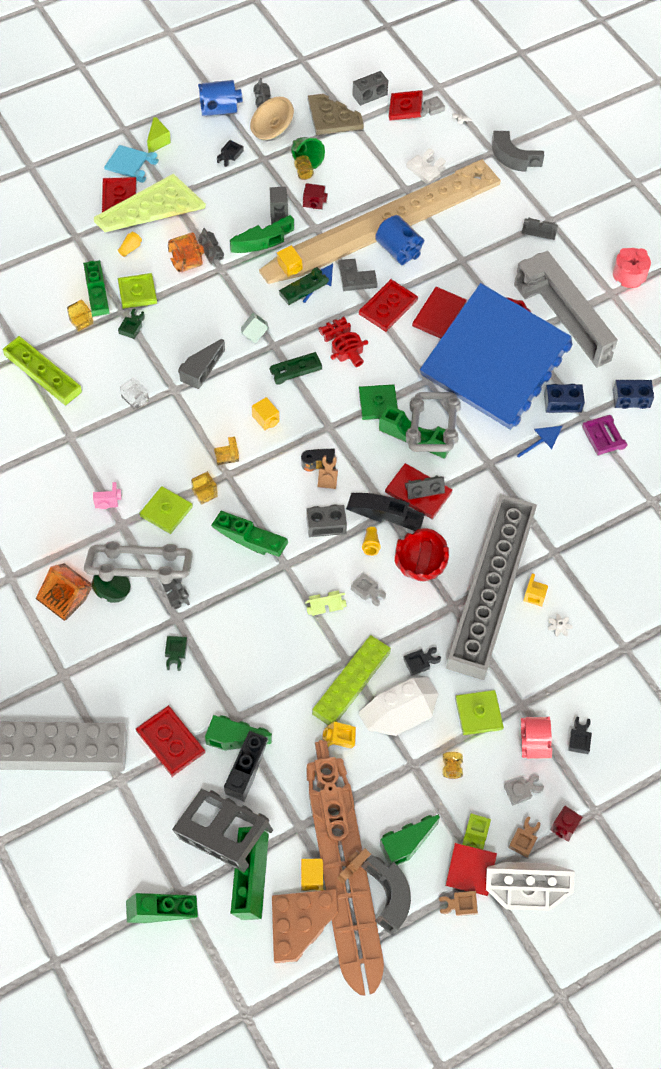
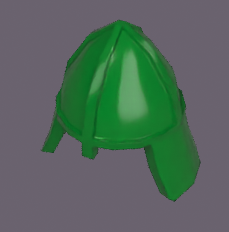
M300 137L292 141L291 154L296 162H306L313 169L321 165L325 156V146L322 141L317 138Z

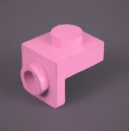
M112 482V491L93 492L95 508L108 509L118 507V500L122 498L121 488H117L116 482Z

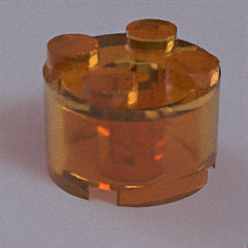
M193 232L168 241V253L172 252L173 256L170 260L178 272H185L203 265L202 255L204 254V249L201 244H198Z

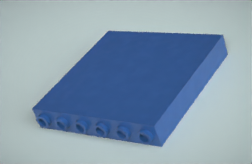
M480 283L419 370L423 377L444 390L455 393L462 401L511 430L520 423V416L523 412L529 410L534 396L537 397L540 394L543 383H547L550 380L552 370L561 364L564 353H568L572 348V337Z

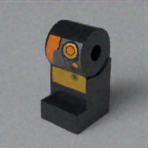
M335 448L304 451L301 454L302 468L308 472L320 467L325 468L322 463L323 456L327 455L326 461L332 463L335 456Z

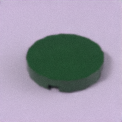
M94 575L91 582L95 594L101 599L102 597L107 599V602L110 603L123 601L131 588L127 576H114L111 581H103L99 575Z

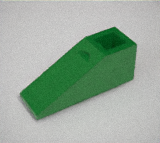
M213 715L205 735L206 745L227 751L242 748L249 731L267 737V744L272 743V733L265 728L259 727L257 729L251 727L246 722H235L223 715Z
M439 814L436 816L428 815L417 824L409 823L398 832L390 831L382 836L380 848L389 866L393 862L399 865L412 858L438 825Z
M135 893L126 900L127 923H154L198 917L197 896Z

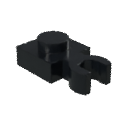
M229 140L221 149V154L217 156V163L224 160V167H227L230 159L235 161L244 151V146Z
M436 647L430 648L425 654L420 649L403 657L411 676L429 670V663L438 664L441 661V656H432V654L437 652Z
M576 717L574 721L575 729L570 731L568 751L589 754L592 733L586 731L591 724L590 719L587 718L586 724L581 725L579 717Z

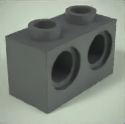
M381 70L353 81L352 96L360 106L388 95L389 80Z
M269 187L271 224L288 216L287 187Z
M334 504L326 507L313 506L306 508L309 537L347 534L344 505Z

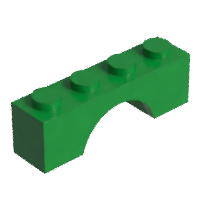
M387 405L379 420V431L406 442V432L411 428V421L407 418L404 411ZM418 426V430L421 433V441L418 444H446L443 441V434L446 429L439 426L434 429H424ZM449 451L429 453L445 459Z

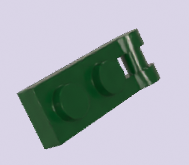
M316 267L311 273L280 289L279 295L290 305L325 286L329 278L322 274L320 268Z
M313 352L270 366L269 370L274 375L275 384L280 385L286 380L322 370V363L317 353Z

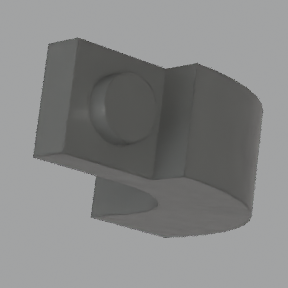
M493 131L492 151L497 160L504 166L526 172L527 167L543 166L544 151L519 149L511 142L510 131Z
M371 854L361 867L381 883L386 893L385 907L375 922L393 935L399 930L409 913L411 905L410 887L398 865L393 862L387 867L381 858Z

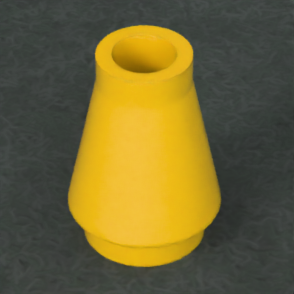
M133 231L128 233L117 250L119 254L126 257L130 252L141 246V237Z
M368 527L362 544V550L366 555L374 556L379 553L381 545L377 528Z

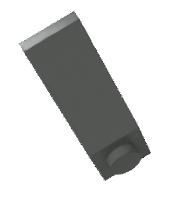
M220 339L188 357L185 363H182L178 369L180 381L200 389L225 352L224 340Z

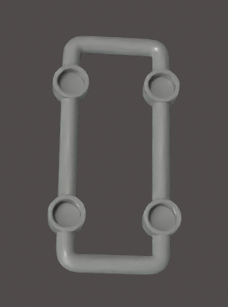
M419 392L411 399L410 411L412 412L411 428L406 432V442L412 451L448 452L453 449L454 444L458 442V432L455 429L456 413L461 410V402L455 393ZM422 399H448L446 410L449 412L448 428L443 434V441L446 444H418L421 441V433L418 430L419 415L424 410V401Z
M111 541L105 545H93L89 548L84 571L90 575H99L103 581H111L114 576L158 578L163 584H169L173 578L182 579L190 574L193 553L189 549L178 548L174 544H167L163 547L120 546L118 542ZM96 552H105L107 557L111 559L117 558L120 553L163 555L167 561H174L177 556H185L182 571H174L173 568L168 566L160 567L158 570L114 568L111 564L92 567Z

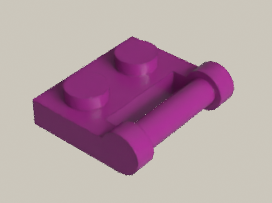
M612 415L583 422L582 428L597 456L617 449L623 450L628 446L626 440L622 439L616 428ZM605 426H607L608 429L610 430V432H611V434H612V436H613L615 442L612 441V439H611L610 435L608 434V432H607Z

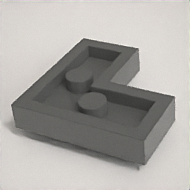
M355 258L338 260L343 291L377 288L378 283L375 270L358 272Z

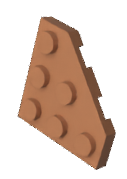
M336 889L272 895L273 952L275 963L297 962L308 946L313 944L324 931L323 929L337 916L339 912Z

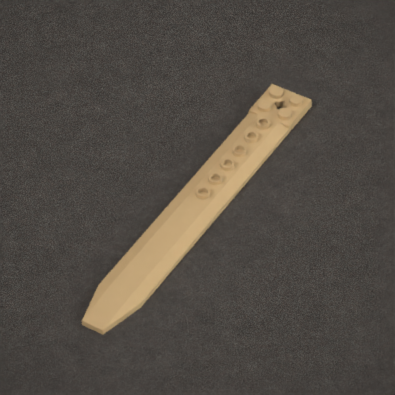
M481 159L455 171L452 175L293 246L302 259L303 270L299 273L287 277L278 264L277 256L259 269V273L267 284L304 276L316 267L321 268L377 242L375 238L380 224L391 216L399 215L412 226L499 186L501 180L485 161Z

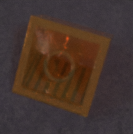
M63 563L50 567L35 599L65 621L86 601L92 585L88 580Z

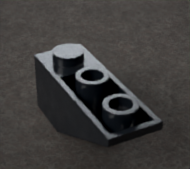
M252 731L248 732L224 785L226 795L245 802L266 748L267 737Z

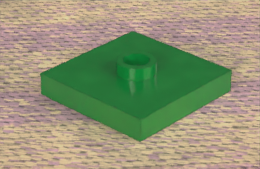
M395 384L359 386L362 420L380 419L387 405L398 409Z

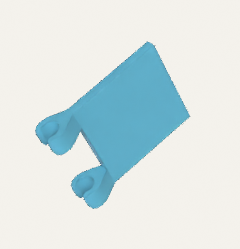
M119 145L104 166V169L129 177H136L137 181L143 183L146 180V177H144L145 171L139 169L145 160L156 165L159 159H156L158 155L155 152L146 153Z

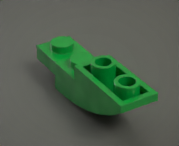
M289 215L263 229L259 225L249 228L247 231L230 239V251L232 253H249L268 249L283 243L284 235L294 231V218Z
M101 261L83 263L92 317L110 314Z
M220 511L211 524L214 529L224 536L262 555L269 553L280 557L289 543L286 537L255 527L252 521L224 511Z

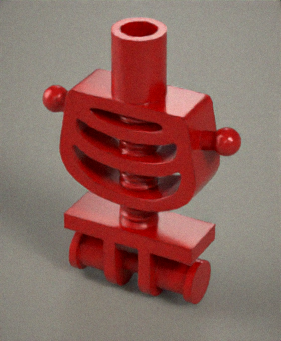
M344 316L339 320L334 319L333 324L327 322L325 326L318 327L320 334L324 335L325 342L334 339L332 341L333 354L330 356L332 360L337 358L340 362L350 359L355 367H359L364 363L359 354L363 353V345H368L369 342L368 340L362 341L357 333L350 332L351 324L347 323Z

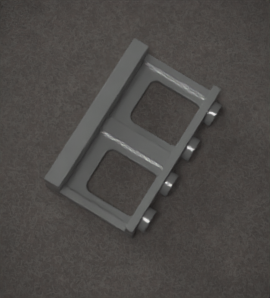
M201 788L172 830L179 840L245 872L249 867L245 858L264 830L272 833L273 828L269 824L270 820L261 813L257 815L247 806L242 805L240 807L230 798L223 799L215 791L210 790L209 792ZM204 800L221 809L208 827H204L191 820ZM235 817L253 824V827L241 843L224 837V833Z

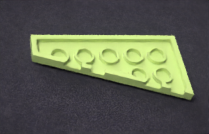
M172 174L95 216L94 222L104 232L205 209L206 203L178 177Z

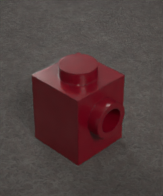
M306 183L303 193V207L323 210V205L328 200V193H325L326 186Z
M564 806L554 821L551 831L569 842L583 817L567 806Z

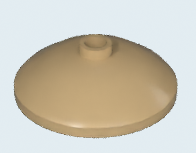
M279 96L273 97L261 104L254 112L250 122L251 132L255 137L267 140L283 133L293 118L294 108L292 103L287 98Z

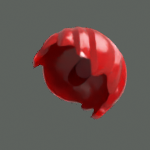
M422 528L416 530L413 534L407 533L404 539L397 540L394 562L404 576L416 581L425 582L437 578L444 572L448 565L449 547H447L446 540L438 532Z

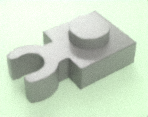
M438 96L423 102L420 118L425 117L427 113L433 116L445 111V105Z
M364 573L351 585L353 592L365 601L370 597L375 606L380 605V601L376 597L386 599V593L383 590H377L378 584Z
M533 776L527 783L523 777L504 785L512 806L531 799V792L541 793L543 791V785L536 787L533 784L539 780V776Z

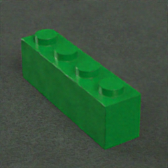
M252 827L238 828L237 843H241ZM266 831L262 833L245 858L249 864L247 870L242 872L234 868L230 914L241 920L262 919L269 834Z

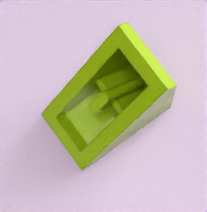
M153 117L148 135V153L155 152L171 143L170 131L157 117Z

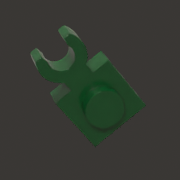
M132 309L131 318H124L118 328V333L135 339L142 328V321L145 318L144 312L142 311L140 315H136V309Z
M167 636L165 657H169L166 661L167 670H170V665L173 663L177 664V671L181 670L182 665L179 658L185 659L187 637Z

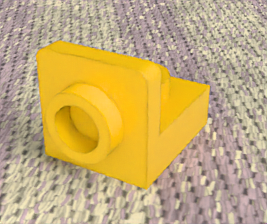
M333 722L324 729L322 738L324 741H327L328 747L334 744L352 749L355 746L356 727Z

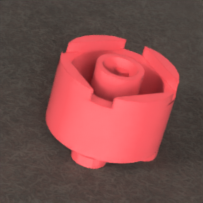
M622 248L617 255L613 268L614 279L621 282V285L627 288L641 286V283L646 281L651 266V260L647 251L642 248Z
M550 716L521 718L522 758H552Z

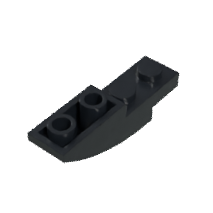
M351 493L346 510L381 523L384 519L413 531L421 529L425 516L424 513L408 508L410 504L408 502L371 493Z

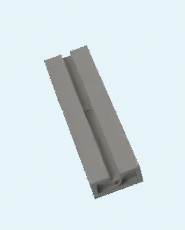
M547 250L519 262L514 286L522 297L528 299L540 293L596 368L611 362L614 354L612 350L616 348L618 339L550 252Z

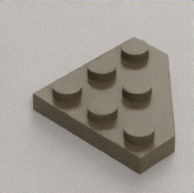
M325 94L308 95V104L316 135L364 129L360 112L356 110L353 112L347 108V105L339 101L334 102Z

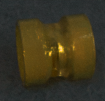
M298 157L294 161L298 177L301 180L311 178L314 170L309 157Z
M458 752L444 753L442 762L445 765L442 769V776L449 779L463 777V768L461 767L463 754Z

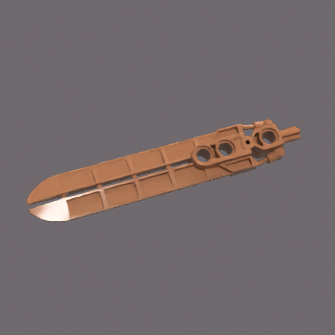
M319 740V742H315L317 760L307 764L306 772L307 781H309V800L320 859L323 860L326 890L336 889L338 893L339 913L332 920L339 965L347 984L356 993L365 996L360 964H364L369 994L371 995L375 993L382 980L384 961L377 923L375 922L376 918L367 871L360 866L348 878L350 893H347L345 882L342 884L337 879L343 871L342 867H347L350 864L348 859L356 851L359 853L363 851L352 790L346 777L347 771L343 759L330 758L327 741ZM327 768L331 771V774L324 775L321 770ZM339 776L343 778L345 784L342 788L336 787ZM315 778L317 787L321 789L320 792L313 790ZM335 808L339 814L336 816L330 815L328 810ZM340 829L343 835L335 836L332 830ZM339 845L342 846L344 861H341ZM348 898L352 899L356 921L355 926L352 923ZM354 931L358 932L362 959H359Z

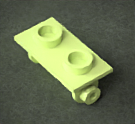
M338 590L329 592L327 597L321 598L320 594L309 596V600L305 601V604L309 603L310 607H307L308 615L312 614V616L326 613L325 605H328L329 612L343 610L344 607H347L346 600L341 598L345 593L340 594Z

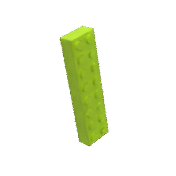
M20 336L2 349L6 358L65 406L82 393L81 386Z
M370 635L312 709V715L327 725L338 722L389 656L391 648Z

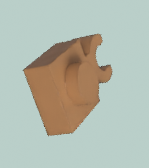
M324 455L322 463L325 468H319L317 487L336 489L338 469H333V467L336 465L337 457L334 456L333 462L328 463L326 461L327 455Z
M527 817L524 821V830L518 827L508 847L528 858L538 838L532 834L537 833L541 825L538 822L536 827H530L528 824L530 817Z
M366 848L361 853L356 851L348 859L350 864L339 874L337 879L343 884L368 859L371 853Z
M476 891L454 893V899L446 896L439 898L440 902L448 903L446 909H440L441 914L446 915L455 910L456 916L478 915Z

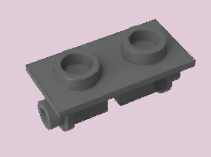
M260 78L253 88L257 108L265 101L271 99L269 85L262 83V78Z
M528 217V219H524L522 234L555 240L558 225L555 222L547 221L540 223V220Z
M203 228L198 241L208 261L212 264L214 259L223 260L224 252L218 246L214 233L207 232Z
M436 475L435 477L425 478L423 481L421 479L409 480L408 483H405V489L408 490V500L445 493L444 477Z
M173 578L169 584L162 583L165 592L172 590L166 595L171 607H174V609L180 608L182 603L190 605L188 601L189 594L181 584L182 579Z

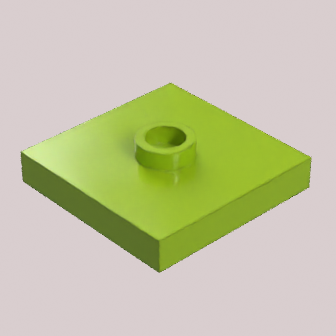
M152 273L117 278L123 309L157 304Z
M161 486L139 515L167 533L172 534L192 509L193 505Z
M495 690L455 696L463 735L503 730L504 726Z

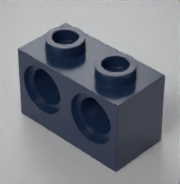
M615 380L613 387L615 408H651L654 400L652 380Z
M583 384L546 385L544 392L546 413H582L585 404Z

